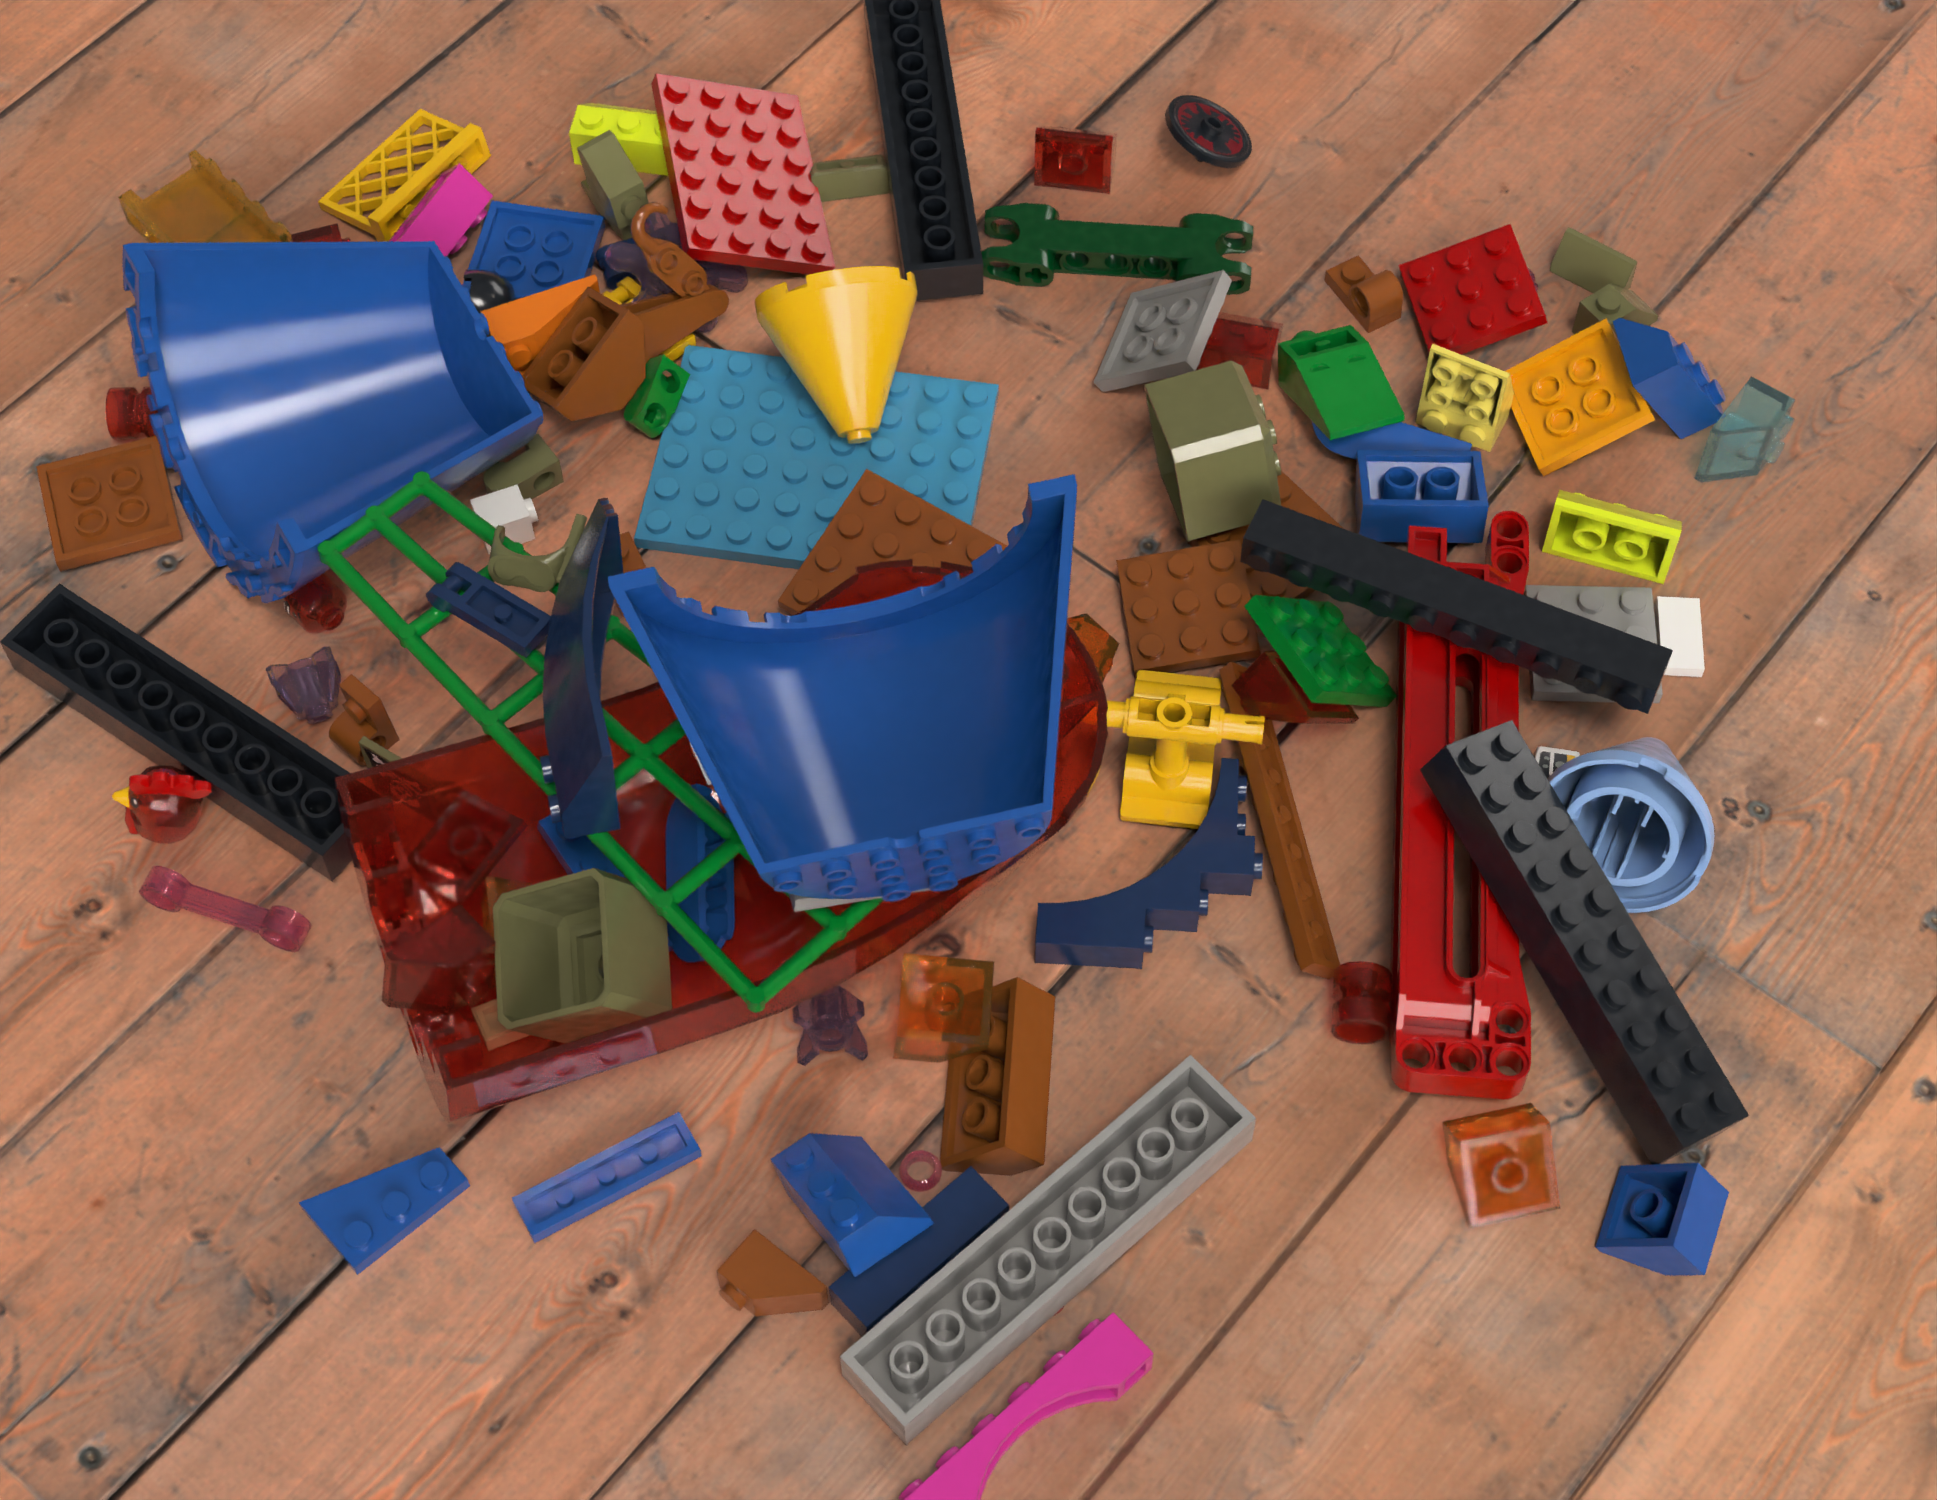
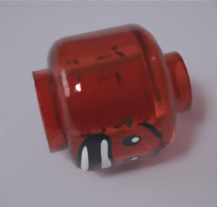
M324 573L284 598V609L305 631L314 634L337 628L344 619L347 607V597L344 592Z

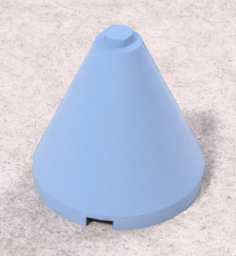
M1644 737L1587 753L1566 762L1550 775L1548 781L1628 913L1649 912L1668 907L1686 897L1699 884L1700 878L1711 859L1715 835L1712 817L1703 797L1673 752L1663 741L1653 737Z

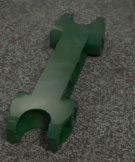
M1035 203L995 206L985 210L984 233L995 239L1012 242L1008 246H992L981 251L983 275L993 280L1007 282L1016 286L1041 287L1053 281L1054 273L1165 279L1177 282L1224 270L1228 276L1242 278L1241 280L1231 282L1226 295L1241 294L1250 290L1252 267L1244 262L1232 261L1222 257L1225 254H1240L1252 249L1254 226L1241 220L1217 214L1194 213L1184 216L1180 220L1179 227L1059 220V213L1055 208L1050 205ZM1006 219L1012 224L1000 225L995 223L994 220ZM1230 233H1238L1244 237L1233 239L1225 236ZM998 261L1008 263V265L996 267L991 265L990 262Z

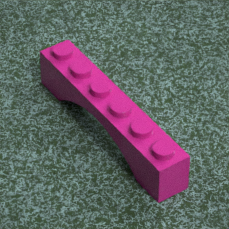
M1114 1312L1103 1322L1098 1318L1093 1320L1080 1333L1078 1337L1080 1342L1068 1353L1064 1350L1057 1352L1045 1364L1043 1368L1045 1374L1032 1385L1028 1381L1020 1385L1007 1401L1009 1406L997 1417L989 1414L983 1418L971 1433L973 1438L961 1449L954 1446L946 1451L935 1465L937 1470L924 1482L921 1479L913 1481L900 1494L898 1500H981L987 1480L999 1460L1020 1436L1042 1420L1065 1409L1092 1402L1117 1401L1152 1369L1154 1353Z

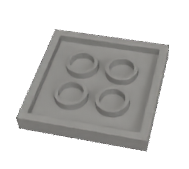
M1221 270L1131 293L1095 377L1094 383L1102 392L1196 371L1232 282L1226 272Z
M1526 585L1523 594L1525 596L1657 644L1652 588ZM1529 670L1531 700L1614 702L1595 694H1585L1574 686L1553 678L1546 679ZM1662 683L1659 686L1653 703H1660L1663 695Z

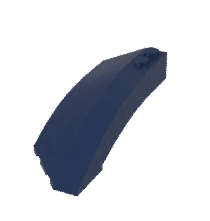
M608 498L598 499L560 579L550 617L544 656L543 709L548 755L540 756L544 783L554 782L556 794L547 795L552 823L562 822L565 839L620 829L613 757L601 705V675L606 638L616 601L609 588L608 577L623 573L618 514L614 512V508L609 504Z

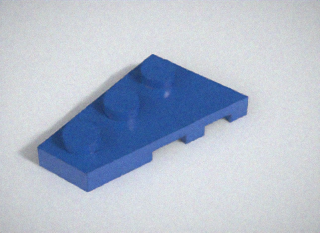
M438 1147L301 1201L299 1204L306 1215L358 1275L469 1188L470 1184L464 1174Z

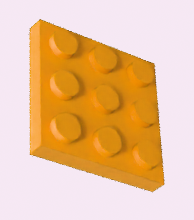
M1607 318L1505 371L1511 375L1514 390L1511 409L1536 465L1543 476L1655 420L1647 401L1632 385L1620 344Z

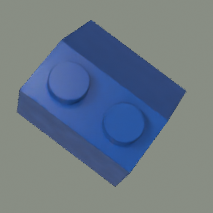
M1699 1163L1621 1166L1596 1248L1602 1253L1663 1275H1705L1729 1191Z

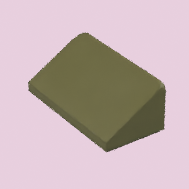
M881 154L815 162L813 167H811V181L819 189L821 202L889 193L887 165L884 156Z
M1568 227L1552 260L1550 271L1591 293H1595L1608 284L1629 289L1632 284L1637 261Z

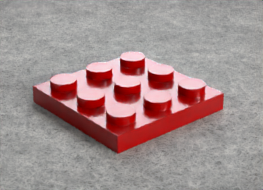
M1511 224L1398 265L1429 352L1432 344L1462 355L1548 323Z

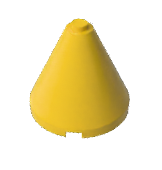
M865 266L806 275V284L793 288L788 291L786 282L777 284L760 293L754 302L758 322L837 435L841 438H847L850 444L870 441L872 439L871 434L879 430L917 298L915 275L912 272H907V280L901 279L899 268Z

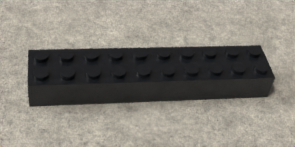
M864 0V17L885 162L888 170L889 190L902 279L907 280V272H912L915 275L918 293L916 301L983 294V259L941 1Z
M60 583L0 641L16 671L172 775L193 776L195 780L210 782L212 784V792L205 796L206 798L331 881L342 872L390 819L381 792Z
M1512 720L1442 748L1420 769L1421 773L1651 1164H1661L1721 1134L1748 1117V1112Z

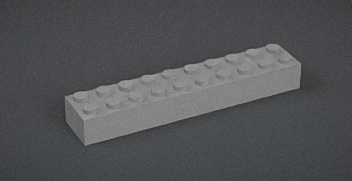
M1189 1055L840 1355L842 1376L903 1443L907 1445L1249 1144L1253 1138L1256 1117L1198 1061Z

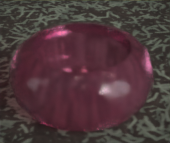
M913 1151L907 1154L901 1162L899 1168L900 1178L903 1184L910 1190L916 1192L929 1191L939 1183L942 1176V1165L937 1156L929 1151ZM916 1162H926L932 1166L934 1172L930 1178L919 1181L909 1176L908 1169Z

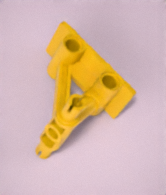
M1139 670L1135 680L1134 696L1126 698V702L1085 697L1083 725L1123 728L1122 733H1127V736H1129L1120 809V819L1122 821L1198 829L1208 813L1216 743L1221 744V739L1262 745L1265 716L1224 713L1225 708H1220L1222 681L1219 678Z

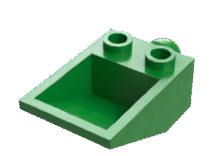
M1352 325L1320 333L1303 330L1295 334L1292 340L1278 343V385L1329 440L1404 421V412L1369 342Z

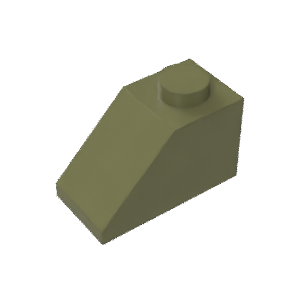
M609 130L579 146L577 151L596 210L620 230L631 224L636 212L643 205L649 204L643 181L614 133Z
M1608 284L1579 302L1572 332L1577 334L1607 318L1613 331L1616 333L1613 321L1618 318L1649 326L1658 320L1659 315L1632 290Z

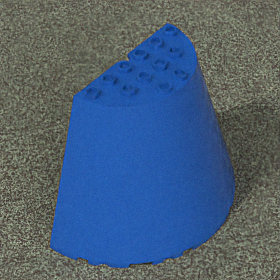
M435 241L130 243L123 245V286L125 291L130 290L132 292L136 305L126 308L127 321L132 335L133 356L138 377L148 376L152 394L146 396L147 405L150 411L157 410L158 413L148 416L153 432L158 439L166 469L173 467L174 471L178 472L181 477V485L175 486L174 489L206 552L217 568L228 565L232 572L226 574V579L232 585H237L240 592L247 598L260 596L262 603L277 601L287 597L330 569L329 566L320 561L318 545L323 541L331 540L364 516L368 507L379 505L413 480L415 473L420 471L427 472L431 480L451 493L528 444L535 436L539 426L543 423V411L540 404L529 395L522 375L519 371L513 369L507 359L502 343L497 342L494 336L487 337L489 326L483 313L477 311L471 301L468 288L459 282L454 274L450 259L447 256H443ZM421 495L389 519L399 526L432 505L433 502ZM373 530L341 554L347 559L382 535L378 531Z
M1075 474L1028 484V498L1022 512L1024 522L1014 526L1007 533L1009 545L1004 550L1001 545L996 544L986 553L971 562L973 573L960 579L959 572L954 571L944 576L940 582L934 585L920 586L903 593L862 604L819 611H806L792 616L766 612L764 614L765 622H750L747 611L714 606L711 609L712 615L702 612L701 601L693 598L677 597L676 589L668 585L660 577L655 567L608 577L609 588L754 866L761 878L767 884L774 887L775 891L821 899H859L882 896V899L887 902L903 900L909 897L912 891L930 888L931 891H945L958 885L957 880L989 869L1017 855L1046 832L1052 819L1077 505V481Z

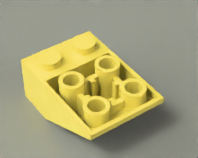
M1432 344L1415 423L1426 427L1432 432L1442 433L1471 443L1472 447L1490 452L1509 416L1514 396L1510 373Z

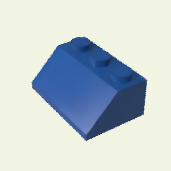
M1623 318L1613 321L1633 387L1680 439L1726 419L1721 403L1726 401L1719 382L1716 379L1710 381L1706 368L1701 361L1694 362L1691 351L1685 342L1678 344L1671 334L1665 330Z
M1357 450L1355 497L1357 534L1378 542H1407L1408 527L1422 526L1447 528V543H1483L1489 505L1480 451Z
M809 1133L770 1159L788 1196L854 1278L933 1225L931 1217L860 1136Z

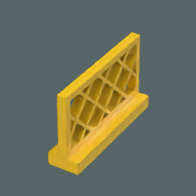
M419 109L326 193L318 203L321 210L375 235L377 242H388L443 172L460 163L472 174L491 157V153L481 127L469 123L463 128ZM423 124L432 127L430 132L413 135ZM452 139L444 147H440V141ZM433 143V149L414 153L415 146ZM407 148L406 155L388 158L393 151ZM427 162L419 170L414 171L415 164ZM407 166L406 173L388 176V170ZM381 172V178L362 182L368 174ZM401 186L393 194H389V188ZM382 190V196L363 200V193ZM355 195V202L337 204L342 198ZM376 209L367 218L363 216L364 211Z

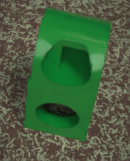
M664 354L650 358L646 363V378L628 402L624 411V419L650 438L658 436L667 427L672 414L675 413L690 374ZM663 371H668L672 376L666 377L662 373Z

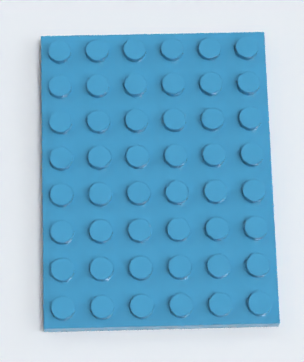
M688 345L685 347L680 367L687 371L690 376L675 413L672 414L667 427L662 432L636 528L634 542L637 548L799 569L866 469L973 526L999 396V385L895 371L879 430L871 434L872 439L870 441L850 444L847 438H841L837 435L784 357Z

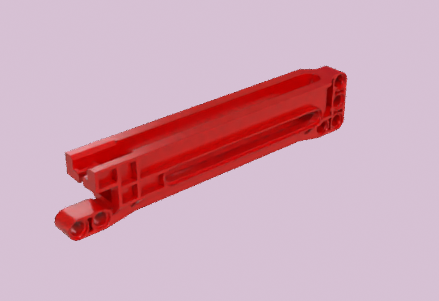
M1502 511L1496 514L1492 519L1485 547V564L1447 562V528L1409 526L1407 532V552L1523 595L1529 572V525L1525 517L1518 512ZM1398 621L1389 1002L1391 1078L1396 1086L1409 1092L1512 1099L1523 1090L1531 1067V1010L1519 958V938L1470 856L1469 978L1461 977L1454 971V827L1420 769L1442 748L1455 742L1456 686H1463L1471 693V736L1511 720L1519 731V666L1500 662L1491 655L1470 647L1463 648L1457 646L1451 640L1429 632L1417 631L1410 625ZM1498 1025H1508L1516 1033H1505L1498 1028ZM1404 1060H1418L1424 1067L1412 1068ZM1451 1063H1462L1470 1071H1457L1451 1066ZM1497 1067H1510L1517 1075H1504Z

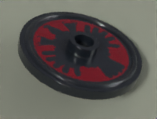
M1182 95L1173 99L1167 107L1165 121L1169 131L1184 149L1196 157L1198 162H1206L1223 168H1235L1243 165L1250 156L1252 143L1246 129L1230 112L1220 105L1202 97Z

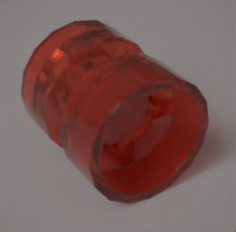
M150 386L144 387L141 393L135 387L109 388L106 396V422L110 436L114 440L137 439L141 433H145L147 438L155 436L148 415L158 413V410L150 411L147 405L146 396L152 394Z
M1364 961L1348 962L1334 969L1332 997L1335 1003L1332 1005L1331 1033L1334 1037L1344 1042L1362 1045L1382 1042L1389 1037L1391 1008L1388 1003L1391 1000L1392 973L1389 969L1380 964Z

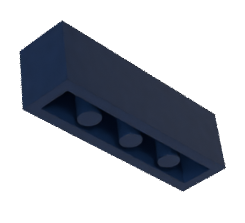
M972 1166L922 1207L931 1217L933 1225L855 1278L848 1270L829 1286L831 1304L862 1337L1009 1211V1204Z

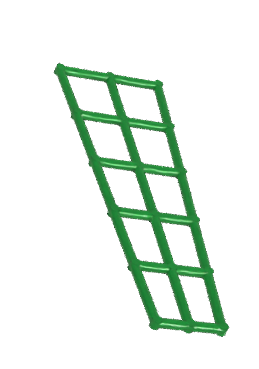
M417 472L414 474L413 480L379 505L368 507L364 516L331 540L320 543L317 547L320 561L329 566L399 640L400 645L403 648H407L479 723L483 732L490 735L546 795L556 794L554 782L544 783L540 761L504 724L543 693L544 655L535 648L525 658L510 649L532 668L537 675L490 710L421 638L452 613L439 611L432 606L408 624L341 554L371 531L376 530L431 580L441 584L447 578V569L389 519L421 495L428 498L492 547L496 528L431 480L427 472ZM507 536L504 537L503 545L507 549L518 554L532 556L524 550L522 544L513 542ZM488 565L477 572L495 582L488 572ZM557 583L552 589L549 590L555 596L558 591L559 583ZM460 590L457 594L462 596L465 591ZM612 615L606 643L610 640L616 641L651 668L633 632L624 626L617 616ZM602 707L608 737L629 755L625 761L614 769L616 791L641 770L645 769L725 841L664 891L608 831L586 835L587 838L651 903L656 913L664 917L747 1004V1008L754 1013L761 1012L767 1002L837 941L845 939L847 932L884 900L878 898L853 902L839 915H836L829 907L804 910L823 929L756 987L679 906L684 899L738 854H741L753 866L754 864L733 823L659 758L662 753L686 735L678 718L646 744H643Z

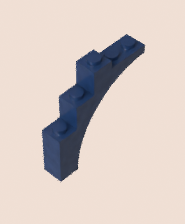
M1221 758L1219 781L1215 797L1205 819L1184 848L1167 864L1129 887L1107 895L1072 902L1038 903L1035 963L1142 969L1144 952L1152 953L1154 930L1197 932L1199 916H1207L1209 894L1251 896L1253 880L1262 879L1263 853H1255V836L1245 835L1246 814L1238 813V802L1246 801L1247 776H1239V759Z

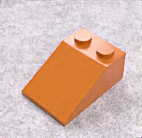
M594 274L481 311L486 317L489 326L487 337L494 336L497 342L502 343L507 359L515 371H519L521 375L525 373L587 287L600 293L596 275Z

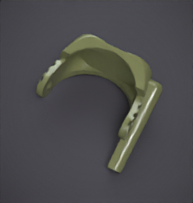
M576 514L569 537L564 546L556 552L539 556L522 555L507 549L503 545L505 527L498 525L494 532L488 562V572L491 578L502 585L516 586L537 592L549 591L557 583H560V579L583 533L587 517Z

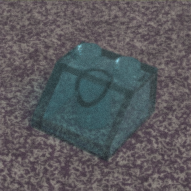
M1751 376L1711 429L1694 479L1702 483L1755 476L1759 474L1767 462L1773 465L1785 446V443L1781 440L1785 438L1795 418L1789 416L1795 399Z

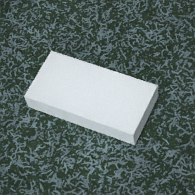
M1657 596L1655 602L1657 644L1673 650L1664 675L1702 677L1705 666L1700 598Z

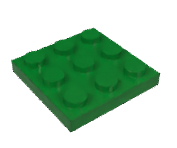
M1254 595L1244 606L1312 703L1387 707L1397 697L1388 683V675L1383 669L1373 663L1365 652V643L1350 631L1343 621V613L1333 603L1279 596Z

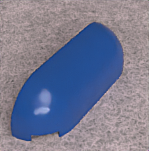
M1312 422L1316 436L1325 447L1334 453L1355 460L1357 450L1470 451L1472 447L1471 443L1403 422L1329 440Z
M701 784L691 785L730 820L727 812L723 813L717 801L710 795L713 792L710 788ZM677 797L671 806L666 824V890L725 841ZM734 858L679 904L682 910L720 949L723 948L726 940H730L733 937L735 928ZM667 921L668 937L673 943L672 949L675 954L686 962L705 961Z

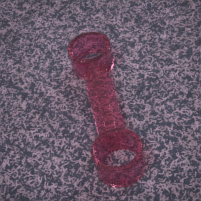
M153 866L139 889L140 895L159 909L168 912H179L182 908L260 934L271 945L288 952H298L311 929V923L303 915L290 908L275 905L269 910L193 885L181 874L162 866Z

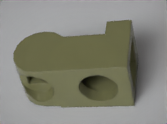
M536 434L525 445V452L508 462H498L485 471L483 481L486 493L489 494L518 485L523 500L527 498L532 500L564 482L560 461L541 436Z

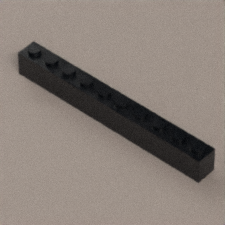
M1262 499L1243 537L1240 562L1249 565L1256 571L1269 572L1288 579L1296 586L1312 588L1328 594L1334 600L1352 603L1368 609L1377 616L1389 617L1408 624L1417 631L1429 632L1451 640L1457 646L1463 648L1470 647L1491 655L1500 662L1512 663L1526 668L1540 677L1546 679L1553 678L1574 686L1585 694H1595L1617 702L1625 709L1649 713L1673 652L1672 649L1264 499Z

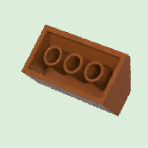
M1016 977L953 1001L939 1169L948 1172H964L972 1166L978 1174L1012 1176L1044 1165L1056 996Z

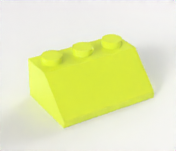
M596 103L577 105L569 131L574 164L582 165L577 151L579 146L610 130L614 133L636 172L668 176L656 111Z
M1559 490L1542 552L1664 584L1680 538L1682 522L1661 514H1651L1628 508L1623 504H1612L1593 499L1581 493Z

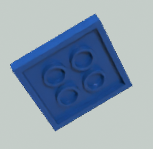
M492 200L468 270H486L500 274L511 283L516 298H523L590 276L596 252L606 227L604 216ZM464 280L463 284L466 285L470 293L471 281Z

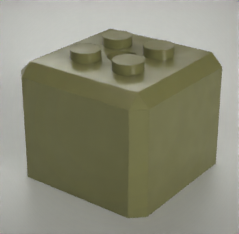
M1228 361L1144 385L1158 467L1187 542L1249 525L1262 499L1281 506L1277 476L1281 475V467L1278 456L1273 450V445L1277 444L1276 432L1272 421L1266 420L1260 394L1255 395L1242 365Z
M591 868L502 893L493 906L498 1021L507 1030L572 1045L664 1022L672 1009L667 920L656 913L651 903L627 878Z

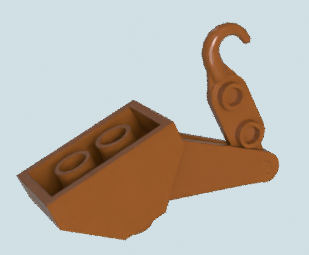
M651 202L643 205L634 215L630 229L632 239L642 250L649 270L674 292L619 305L592 288L587 287L522 375L525 388L529 394L570 421L622 410L646 378V363L650 358L656 357L704 324L722 315L728 308L729 297L727 293L714 285L707 284V274L697 262L671 241L651 237L646 232L645 222L650 214L659 212L665 215L668 213V208L661 203Z

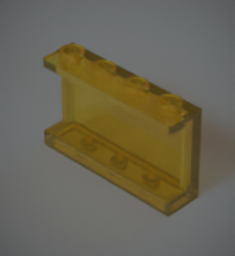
M196 150L188 153L192 165L190 170L144 200L131 189L118 197L127 222L149 243L292 241L289 231L280 221L274 223L257 200L250 201L245 196L241 186L234 179L228 180L222 175L220 168L211 158L205 159Z

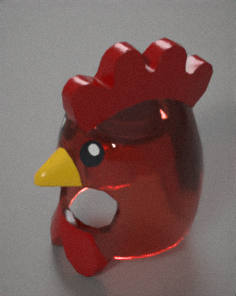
M157 765L146 768L140 775L130 776L129 786L114 792L112 798L126 806L125 822L131 834H139L145 839L156 843L170 844L183 840L196 828L203 810V797L208 796L212 792V784L207 781L195 780L193 776L174 766Z

